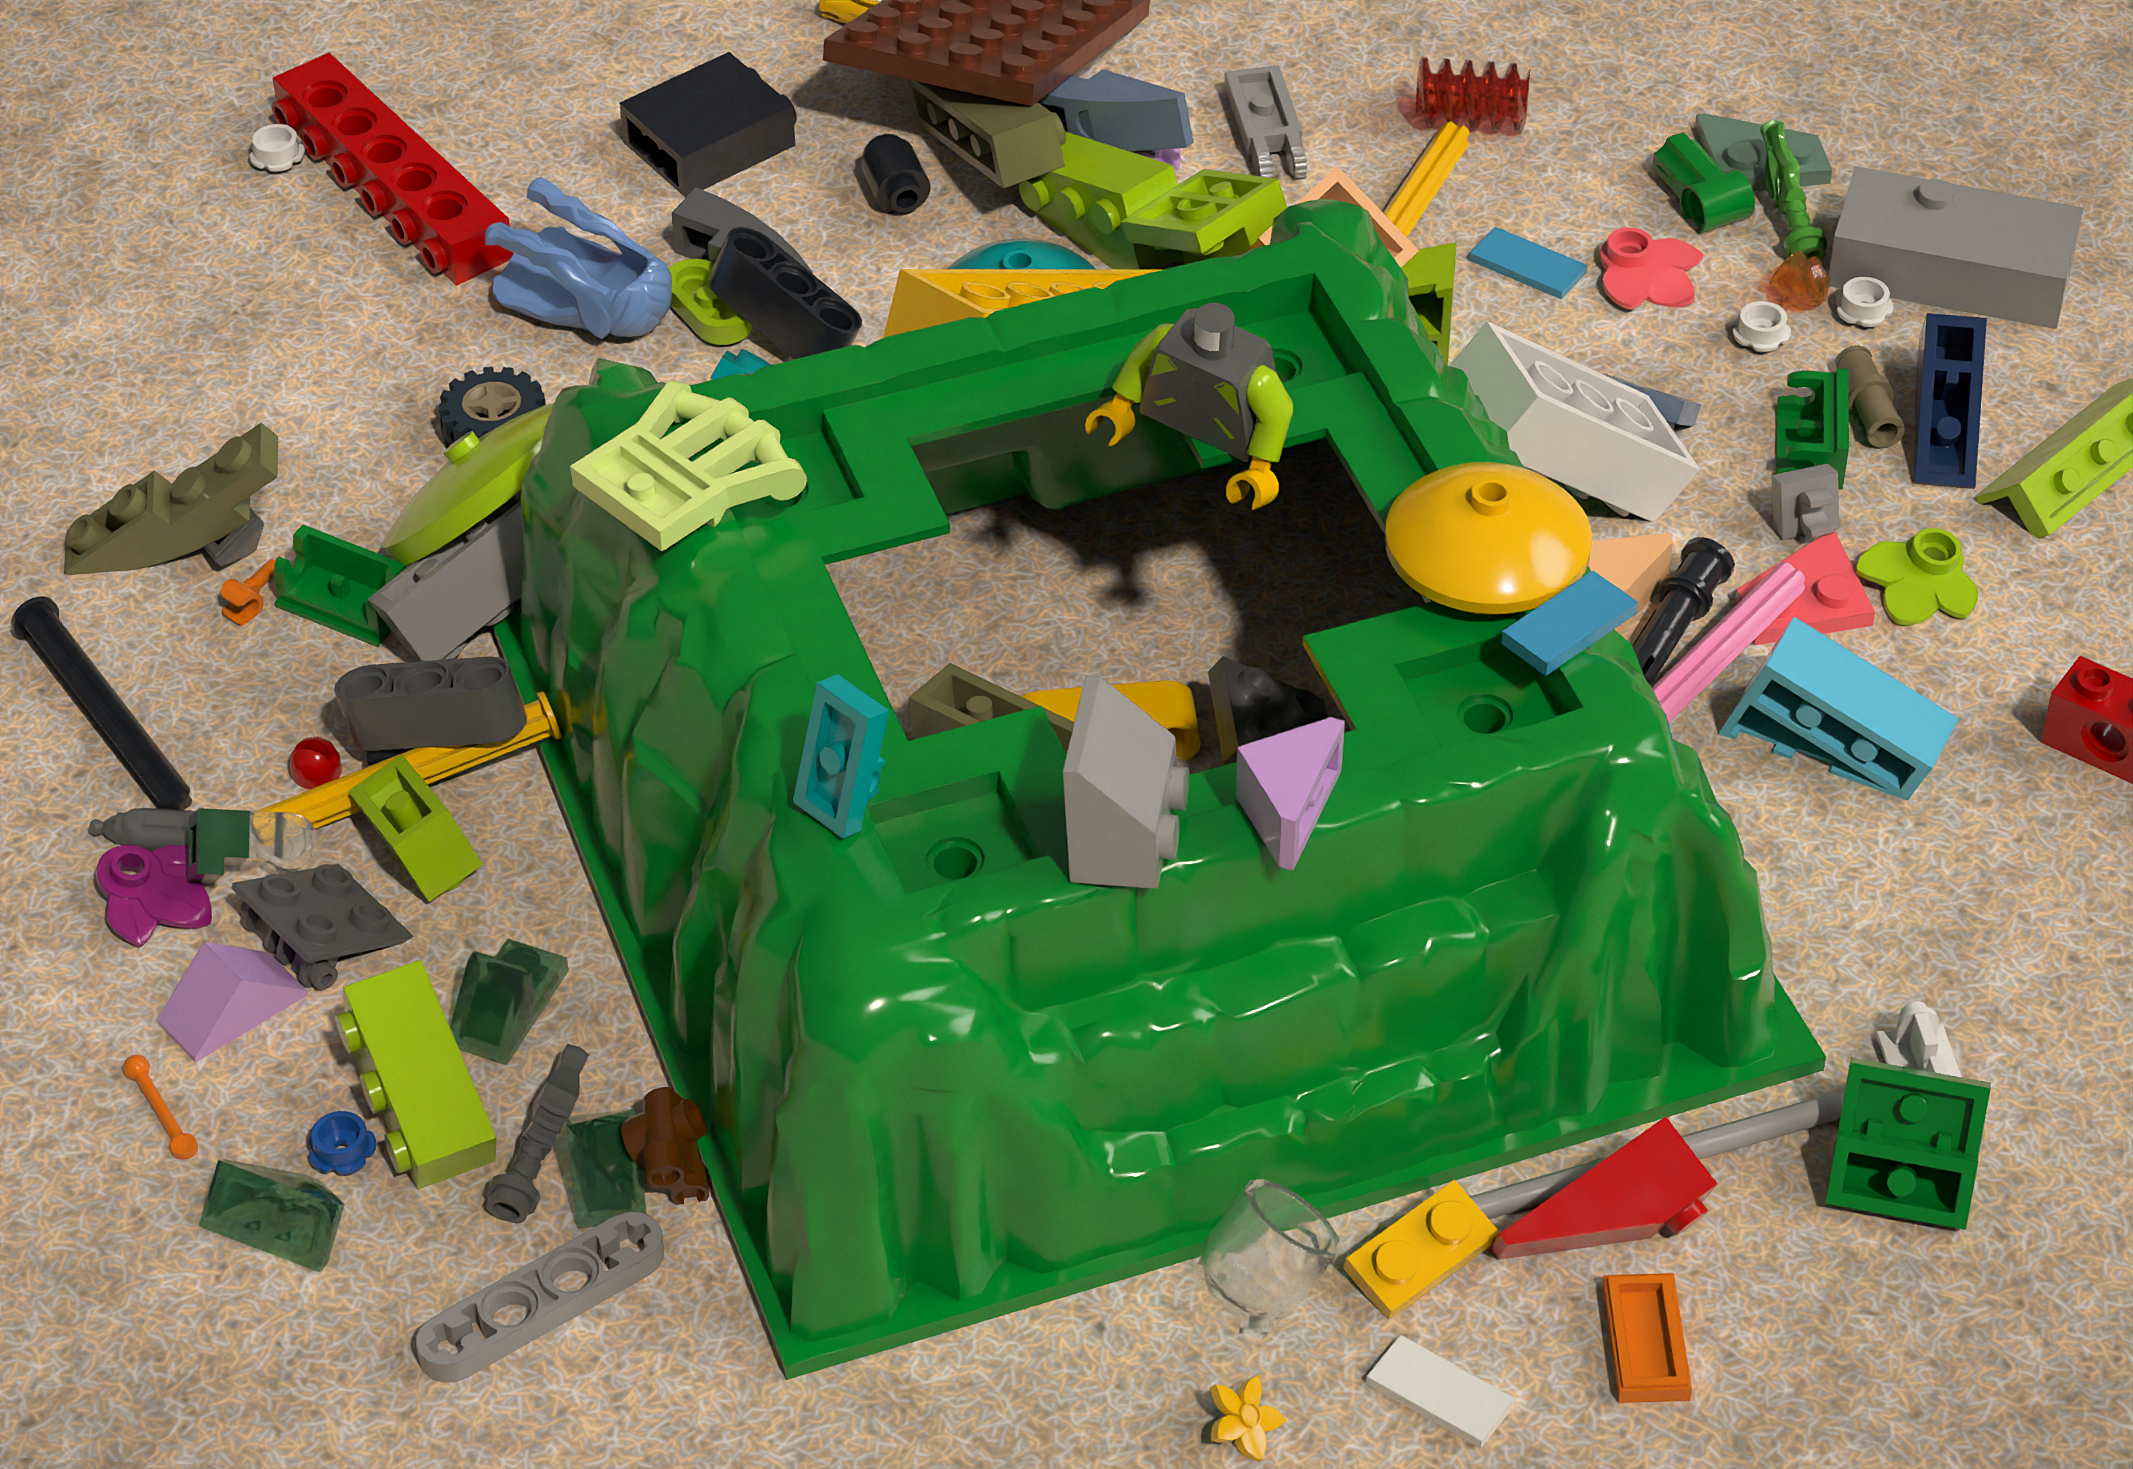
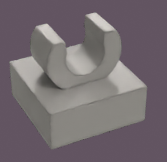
M1829 464L1771 475L1773 526L1780 538L1784 540L1803 535L1812 538L1834 533V529L1839 528L1838 472Z

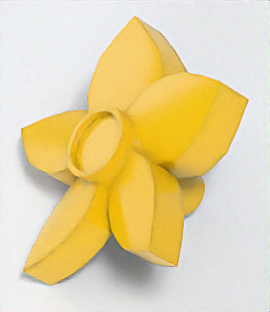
M1259 1374L1243 1382L1238 1390V1394L1224 1385L1216 1384L1209 1387L1214 1403L1224 1415H1227L1217 1419L1212 1425L1211 1441L1227 1443L1234 1440L1238 1451L1242 1455L1258 1462L1262 1461L1267 1446L1265 1432L1275 1430L1287 1420L1276 1408L1266 1405L1258 1407L1262 1393Z

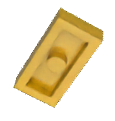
M1454 1179L1349 1255L1345 1260L1343 1269L1373 1305L1389 1320L1488 1249L1500 1232Z

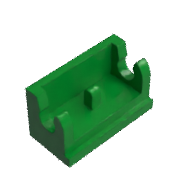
M1836 368V373L1806 370L1792 372L1787 375V386L1796 389L1806 387L1813 390L1814 393L1808 397H1798L1796 395L1778 397L1776 474L1829 464L1838 472V489L1843 490L1849 453L1848 369Z
M303 524L293 534V550L296 554L293 566L289 560L280 556L275 560L274 578L278 595L275 607L379 647L392 631L377 613L368 598L404 571L406 566L399 561Z

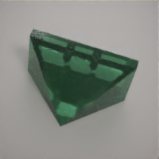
M636 1108L570 1116L569 1119L567 1118L566 1128L578 1229L595 1227L613 1216L624 1212L647 1214L643 1171L628 1154L621 1132L623 1121L637 1115Z
M221 1159L217 1161L199 1227L312 1270L322 1272L329 1261L345 1204L324 1183L311 1176Z

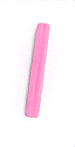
M1788 562L1778 564L1652 687L1666 713L1668 723L1804 591L1805 576L1799 569H1795Z

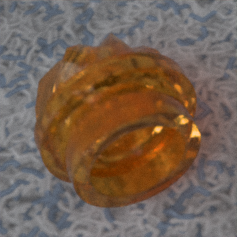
M1797 251L1788 257L1770 279L1769 286L1778 293L1776 299L1782 305L1786 303L1800 311L1809 310L1825 302L1828 295L1830 278L1822 267L1821 260L1816 256L1808 258L1802 251Z

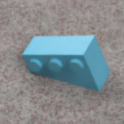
M1793 617L1744 688L1718 734L1734 740L1739 732L1776 744L1773 749L1774 754L1791 760L1796 752L1833 764L1830 769L1831 774L1909 800L1933 769L1959 718L1831 640L1821 632Z

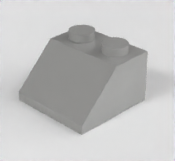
M1086 675L1063 769L1070 883L1158 889L1163 860H1175L1177 856L1178 815H1173L1174 810H1186L1189 793L1188 767L1177 766L1176 737L1101 676Z

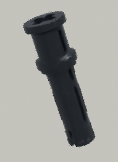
M1706 537L1690 539L1681 550V563L1677 570L1667 574L1659 585L1660 602L1632 645L1644 677L1651 687L1691 621L1700 619L1709 612L1713 605L1712 594L1719 584L1725 583L1734 572L1735 562L1732 555L1717 541Z

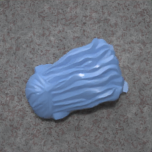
M542 177L531 181L526 198L541 204L550 213L567 220L583 231L607 237L619 248L621 253L612 251L596 242L576 237L568 233L561 226L557 228L545 227L541 232L534 233L529 230L514 229L499 222L490 225L486 229V245H499L515 253L501 274L493 278V294L503 307L552 324L577 327L590 331L601 339L609 333L618 337L647 334L660 324V320L666 316L672 301V276L667 265L646 248L631 240L610 219L591 211L578 197L565 195L554 184Z

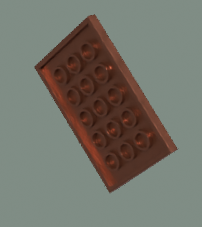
M882 0L824 39L823 61L1033 106L1148 17L1150 0Z

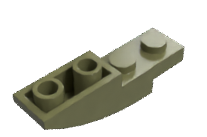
M259 423L242 436H235L229 439L216 454L197 467L185 469L173 483H170L154 470L135 484L125 485L114 495L112 500L90 515L85 514L77 518L66 531L64 573L67 575L138 570L196 551L250 521V496L278 477V435L263 423Z

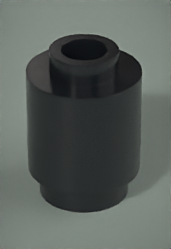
M882 134L870 140L863 150L861 168L879 207L889 214L895 212L906 213L920 207L927 200L931 187L930 181L912 145L895 134Z

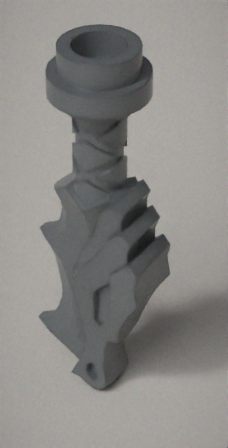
M570 1044L565 1046L555 1071L551 1074L533 1103L532 1122L525 1130V1133L521 1135L518 1147L520 1151L513 1160L511 1171L507 1174L494 1176L487 1189V1196L489 1198L487 1208L492 1215L500 1220L516 1224L522 1223L526 1220L527 1215L534 1213L537 1208L540 1194L532 1182L539 1173L542 1160L544 1161L554 1146L556 1133L560 1134L563 1124L572 1113L579 1096V1075L590 1055L579 1046Z

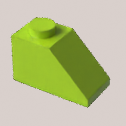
M402 754L348 790L353 800L398 863L429 902L443 892L458 887L469 874L483 865L449 810Z

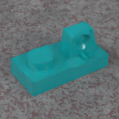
M836 674L816 684L793 803L841 838H846L861 831L866 804H868L869 799L876 796L879 792L878 785L881 771L885 765V759L879 755L889 710Z

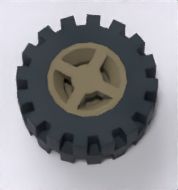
M493 366L483 367L484 373L476 374L474 370L464 373V381L455 378L449 383V391L443 390L440 396L441 403H439L441 431L446 449L470 431H473L477 438H480L509 420L546 405L545 395L537 380L531 382L530 374L524 371L514 375V368L503 367L501 372H494Z

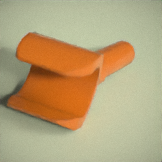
M269 559L243 583L236 579H229L222 584L221 595L230 602L222 608V615L238 625L244 626L261 613L264 602L263 597L258 593L274 576V559Z

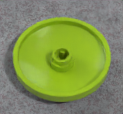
M554 403L538 407L515 417L480 438H477L474 432L470 431L451 444L443 452L448 462L417 492L384 539L382 547L389 556L401 562L404 566L414 563L461 535L522 490V481L531 461L541 449L545 426Z

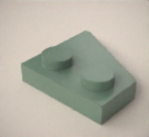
M1705 113L1696 114L1695 130L1702 148L1724 172L1733 169L1740 170L1749 180L1753 192L1767 190L1765 186L1767 151L1764 139L1760 133V127L1763 124ZM1784 129L1787 145L1800 166V187L1830 184L1832 168L1818 135Z

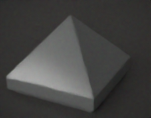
M250 507V521L235 529L225 537L204 546V548L220 566L245 558L257 550L264 522Z

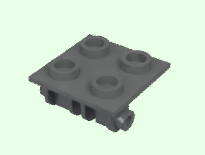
M324 864L316 868L283 874H270L261 878L232 883L231 889L244 900L240 908L243 915V925L249 931L254 932L265 943L266 948L271 953L276 954L277 959L282 964L288 965L292 963L290 969L307 988L315 986L318 990H325L331 987L338 977V971L335 967L339 956L403 944L414 937L391 915L386 907L370 895L353 878L351 873L339 864Z

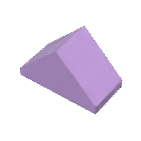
M1330 717L1237 747L1236 798L1276 863L1281 868L1294 870L1342 771L1345 723L1343 720Z
M203 942L157 1021L158 1025L197 1063L308 994L307 990L269 952Z

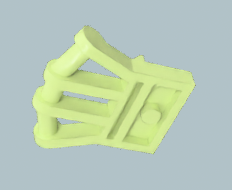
M670 380L663 387L635 425L570 466L573 487L661 551H664L705 523L714 528L718 525L726 509L768 495L777 500H788L802 492L807 482V477L799 462L788 458L782 448L779 430L765 420L754 422L749 418L748 409L733 398H726L720 401L692 393L691 387L688 384L675 380ZM684 418L690 420L662 438L673 422L679 423ZM721 438L724 440V442L693 462L688 460V458L717 439ZM751 460L755 463L761 464L752 468L732 473Z

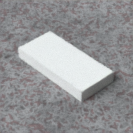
M1403 1335L1397 1338L1366 1376V1384L1479 1448H1482L1515 1406L1514 1397Z

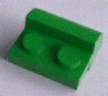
M1851 1057L1825 1203L1966 1230L1991 1083Z

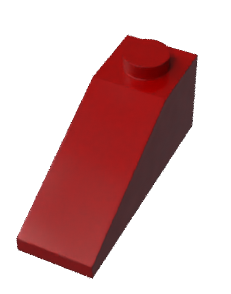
M1665 1116L1499 1233L1490 1246L1489 1251L1497 1260L1649 1239L1666 1227H1669L1673 1234L1677 1236L1709 1212L1703 1201L1718 1184Z

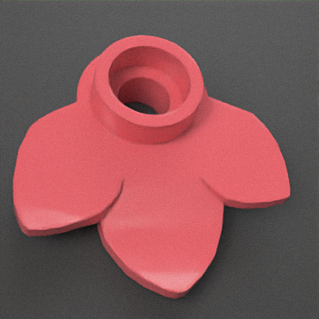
M1632 227L1620 228L1613 231L1601 247L1600 262L1606 270L1602 285L1610 299L1626 309H1634L1645 300L1667 307H1684L1692 304L1695 296L1694 287L1685 271L1698 265L1703 260L1704 254L1692 245L1678 239L1665 238L1653 240L1647 232Z

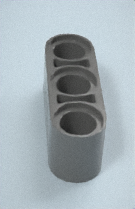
M487 656L366 665L344 674L334 687L336 698L356 747L362 750L376 751L495 743L515 736L527 724L528 716L507 661L500 657Z

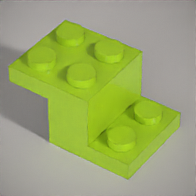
M1202 169L1122 220L1121 223L1128 242L1154 246L1156 250H1181L1185 264L1210 258L1239 256L1248 252L1257 239L1273 225V219L1288 207L1279 179Z

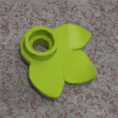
M1940 528L1923 529L1906 543L1881 541L1871 546L1860 557L1855 569V573L1858 576L1886 587L1883 594L1885 612L1895 623L1911 626L1922 623L1932 617L1939 608L1956 618L1967 619L1974 610L1978 600L1976 584L1962 570L1964 557L1959 540L1950 532Z

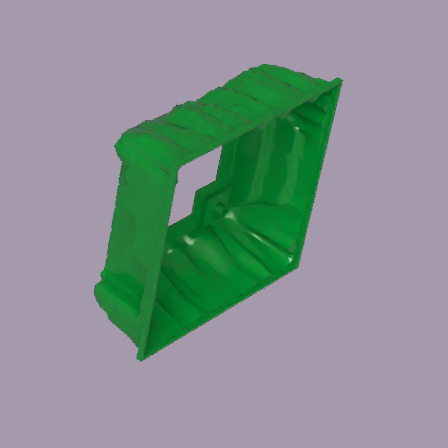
M1332 199L1301 202L1289 206L1273 219L1269 245L1254 248L1239 256L1210 258L1118 280L1104 289L1097 287L1083 289L997 310L985 318L970 317L887 336L866 347L852 345L765 366L752 374H733L690 385L692 393L720 401L726 398L735 399L748 409L749 418L754 422L765 420L779 430L782 448L788 458L799 462L805 472L807 482L802 492L788 500H777L768 495L726 509L718 525L714 528L705 523L664 551L656 548L573 487L570 466L635 425L666 383H658L652 373L644 368L598 358L591 369L588 385H574L562 388L555 399L545 426L541 449L532 459L522 481L521 600L514 601L515 606L508 616L498 623L490 625L502 658L507 661L523 705L538 700L537 693L543 691L555 716L562 739L555 741L553 735L536 741L538 750L671 1088L682 1098L691 1099L698 1106L704 1117L706 1134L704 1137L697 1139L700 1159L706 1166L708 1182L786 1380L1449 1183L1454 1179L1459 1180L1657 1121L1665 1116L1670 1117L1824 1071L1826 1055L1773 972L1772 942L1765 925L1757 871L1744 858V849L1730 814L1717 803L1697 751L1673 740L1666 713L1652 687L1644 677L1631 642L1621 636L1615 629L1547 676L1501 644L1503 630L1536 608L1508 614L1473 613L1439 604L1421 594L1425 604L1304 635L1303 646L1351 731L1344 733L1342 771L1293 871L1278 866L1237 800V762L1189 775V793L1186 810H1174L1173 815H1178L1177 856L1175 860H1163L1158 889L1070 883L1063 769L1067 754L1042 705L908 741L825 565L949 534L950 523L946 514L1025 494H1030L1031 498L1046 508L1063 509L1121 491L1167 483L1245 462L1227 452L1139 413L1140 403L1133 402L1131 406L1135 416L1134 429L1115 445L1108 446L1110 440L1115 435L1116 428L1114 422L1107 416H1104V420L1095 431L1090 434L1086 432L1085 423L1090 413L1104 403L1113 400L1117 392L1113 390L1112 385L1134 345L1160 324L1169 323L1175 325L1188 309H1199L1202 305L1208 303L1226 305L1234 313V326L1265 339L1271 345L1275 371L1293 402V414L1283 448L1326 437L1384 534L1388 512L1396 498L1408 486L1428 474L1449 466L1472 462H1495L1524 468L1517 453L1510 450L1507 431L1490 420L1479 396L1474 395L1466 374L1461 369L1446 365L1437 345L1429 340L1428 333L1409 300L1407 276L1382 243L1373 226L1369 211L1360 206ZM684 418L679 423L673 422L662 438L690 420ZM721 438L717 439L688 458V460L693 462L724 442V440ZM751 460L732 473L752 468L761 464L755 463ZM1587 566L1582 577L1591 572L1589 566ZM836 674L889 710L879 755L885 759V765L882 767L878 785L879 792L876 796L869 799L868 804H866L861 831L846 838H841L793 803L816 684Z

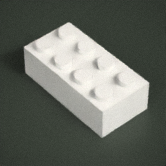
M1485 322L1449 365L1463 370L1466 374L1474 395L1479 396L1490 420L1507 431L1510 450L1517 453L1525 469L1536 472L1547 479L1552 478L1563 483L1572 493L1580 498L1587 499L1591 495L1603 500L1608 507L1619 515L1626 517L1629 513H1633L1651 522L1657 520L1700 471L1698 465L1648 395L1491 322Z

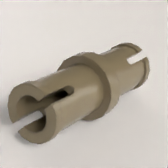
M1860 345L1850 346L1841 351L1835 359V364L1838 366L1835 368L1848 369L1849 409L1855 416L1859 415L1868 434L1867 438L1873 446L1879 448L1892 446L1901 440L1905 433L1904 423L1898 416L1892 403L1894 391L1889 380L1883 375H1879L1871 358L1870 350Z

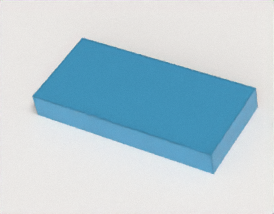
M1494 227L1469 253V261L1561 300L1587 273L1588 266L1498 227Z
M1592 570L1503 630L1501 644L1547 676L1636 615L1638 601Z

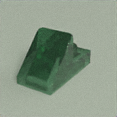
M507 938L495 957L473 951L466 964L450 1025L459 1050L507 1066L568 973L567 957Z

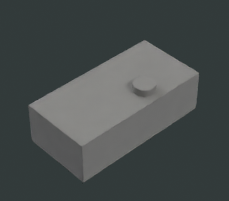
M1855 166L1834 235L1827 286L1843 289L1845 283L1853 278L1871 277L1882 281L1890 291L1889 298L2057 329L2074 260L2084 208L1951 184L1940 179L1929 180Z

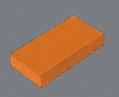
M1674 1273L1603 1275L1602 1293L1618 1403L1690 1401L1692 1386Z

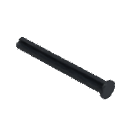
M38 596L21 604L11 619L13 631L19 638L28 639L157 809L185 810L192 804V798L189 796L190 787L60 621L59 608L56 603L49 597Z

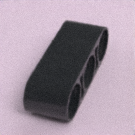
M747 227L733 228L728 232L707 281L710 289L716 296L792 359L853 345L862 326L861 316L854 307L763 233Z

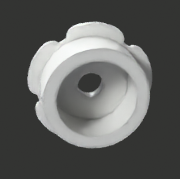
M271 124L258 129L252 137L253 152L249 154L252 164L257 168H266L270 171L278 172L290 169L294 162H300L305 155V148L303 144L298 143L297 133L292 127L284 124Z
M1871 277L1853 278L1845 283L1843 291L1836 298L1837 313L1841 319L1850 324L1864 327L1881 325L1884 323L1885 317H1889L1893 313V303L1889 298L1890 291L1878 279Z
M1755 301L1742 308L1740 316L1735 320L1736 327L1733 329V336L1742 346H1748L1759 352H1769L1776 350L1779 344H1786L1791 336V329L1786 325V312L1779 305L1767 301Z

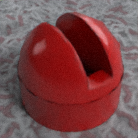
M319 736L305 738L295 746L291 753L289 761L291 777L302 788L313 789L336 780L341 776L342 764L340 754L329 740Z

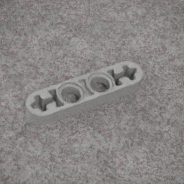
M624 1212L613 1216L433 1316L421 1326L416 1335V1349L422 1371L431 1379L442 1383L458 1382L466 1379L651 1275L660 1267L664 1259L663 1234L660 1225L650 1215L640 1212ZM629 1239L635 1245L644 1243V1249L636 1253L630 1247L620 1249V1242ZM597 1254L601 1255L603 1264L610 1262V1270H603L602 1263ZM568 1271H581L591 1277L590 1282L585 1287L576 1291H563L553 1285L558 1276ZM518 1304L531 1311L528 1318L516 1325L505 1326L496 1323L492 1319L496 1311L507 1305ZM476 1321L480 1323L481 1330L486 1339L483 1340L481 1338L479 1329L473 1331L472 1323ZM447 1340L453 1346L461 1345L462 1351L451 1355L446 1349L438 1351L437 1345Z

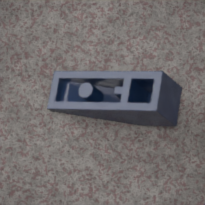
M1926 314L1919 337L1915 388L1914 484L1975 489L1987 318Z

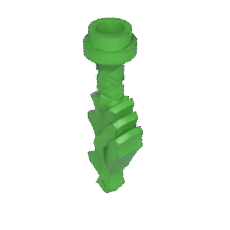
M1771 120L1760 127V133L1764 139L1767 151L1765 186L1769 198L1773 199L1775 207L1779 208V214L1786 215L1788 228L1791 229L1790 234L1783 242L1785 254L1789 259H1792L1795 266L1818 264L1826 256L1825 249L1828 245L1826 235L1822 229L1810 226V217L1806 212V196L1800 187V166L1787 145L1784 122Z

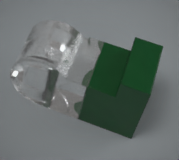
M198 808L189 816L187 882L214 883L224 875V865L259 866L260 869L269 875L298 871L308 864L316 854L318 847L317 832L310 821L302 815L294 813Z

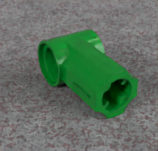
M1684 132L1667 137L1664 145L1654 152L1652 168L1680 198L1682 215L1686 220L1692 219L1700 228L1696 230L1698 234L1748 219L1753 215L1755 198L1753 189L1745 174L1737 169L1724 172L1696 140L1690 139Z

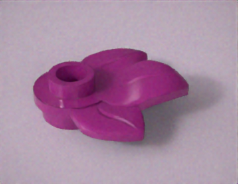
M121 845L108 850L101 856L96 869V882L108 900L106 911L108 924L121 938L137 947H142L154 934L157 923L190 929H199L211 924L212 907L209 895L203 886L205 883L187 882L188 846L167 845L149 851L135 845ZM122 871H133L138 874L129 875L123 873Z

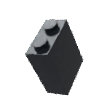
M730 52L619 102L623 143L685 198L695 187L704 190L796 146L794 125L797 122V114L790 99L786 95L775 91L761 79L754 68L747 67Z

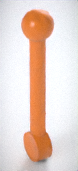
M131 1055L123 1064V1072L128 1079L137 1081L171 1138L169 1145L171 1154L179 1160L193 1157L198 1151L196 1138L192 1134L182 1132L148 1075L150 1071L149 1061L142 1055Z

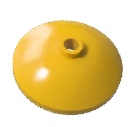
M1472 462L1440 469L1408 486L1396 498L1388 512L1385 528V547L1388 558L1398 575L1423 596L1439 604L1462 611L1482 614H1508L1537 608L1581 579L1590 560L1592 532L1582 507L1567 491L1553 481L1531 470L1510 464Z

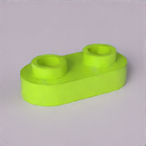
M686 259L673 264L669 268L672 276V301L670 306L701 339L716 345H729L742 341L752 332L753 326L710 289L707 281L714 263L704 259Z

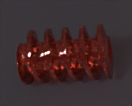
M1421 56L1418 68L1415 117L1418 111H1422L1426 127L1433 128L1440 112L1444 113L1446 122L1452 121L1456 125L1462 114H1466L1470 129L1477 131L1484 115L1489 117L1493 132H1499L1506 117H1510L1515 133L1521 134L1526 125L1530 69L1525 79H1521L1516 62H1510L1503 77H1498L1494 61L1488 60L1481 75L1476 76L1472 60L1465 59L1459 74H1454L1450 59L1443 57L1437 72L1432 73L1427 56Z

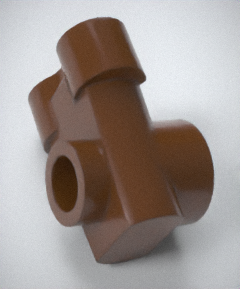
M670 1087L654 1089L643 1098L644 1111L626 1119L622 1123L621 1132L626 1150L634 1163L642 1170H645L646 1180L649 1185L656 1188L670 1189L671 1199L674 1204H684V1199L696 1197L698 1202L706 1201L709 1197L706 1166L701 1162L697 1139L704 1137L706 1134L704 1117L698 1106L691 1099L682 1098Z

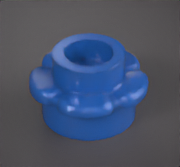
M336 1111L326 1114L312 1128L311 1136L308 1140V1146L312 1150L309 1153V1160L317 1170L323 1173H329L332 1170L337 1171L340 1175L357 1172L365 1166L366 1157H371L375 1153V1136L372 1131L367 1130L363 1119L352 1112ZM339 1145H347L345 1148L336 1149Z

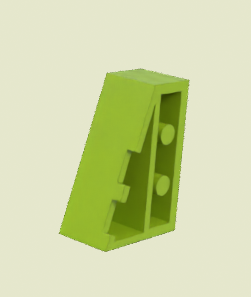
M422 960L344 986V1012L335 1015L336 1024L348 1054L352 1053L361 1072L360 1081L367 1103L373 1113H381L390 1132L384 1134V1138L396 1172L399 1174L408 1170L417 1190L495 1162L496 1135Z

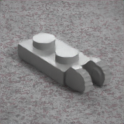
M1279 65L1225 72L1224 88L1246 153L1252 156L1256 176L1273 178L1274 163L1270 153L1285 151L1288 170L1292 174L1293 179H1306L1308 173L1307 159L1302 144V129Z

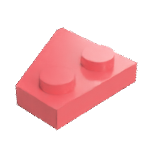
M1836 532L1822 535L1778 563L1788 562L1795 569H1799L1805 576V589L1753 640L1754 645L1777 642L1793 617H1796L1822 634L1873 626L1875 610ZM1778 564L1736 590L1735 605Z

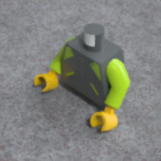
M1208 303L1202 305L1199 309L1186 310L1175 325L1169 323L1160 324L1134 345L1112 385L1113 390L1117 392L1113 400L1104 403L1090 413L1086 419L1085 429L1090 434L1099 427L1104 420V416L1109 417L1114 422L1116 428L1115 435L1108 444L1111 447L1129 435L1134 429L1135 416L1131 406L1133 402L1140 403L1139 413L1227 452L1249 463L1251 460L1248 470L1234 475L1228 481L1226 496L1232 504L1241 501L1247 495L1251 484L1255 491L1252 510H1256L1273 501L1279 492V483L1270 467L1272 461L1279 462L1293 414V402L1275 371L1271 345L1265 339L1234 326V313L1229 307L1220 303Z

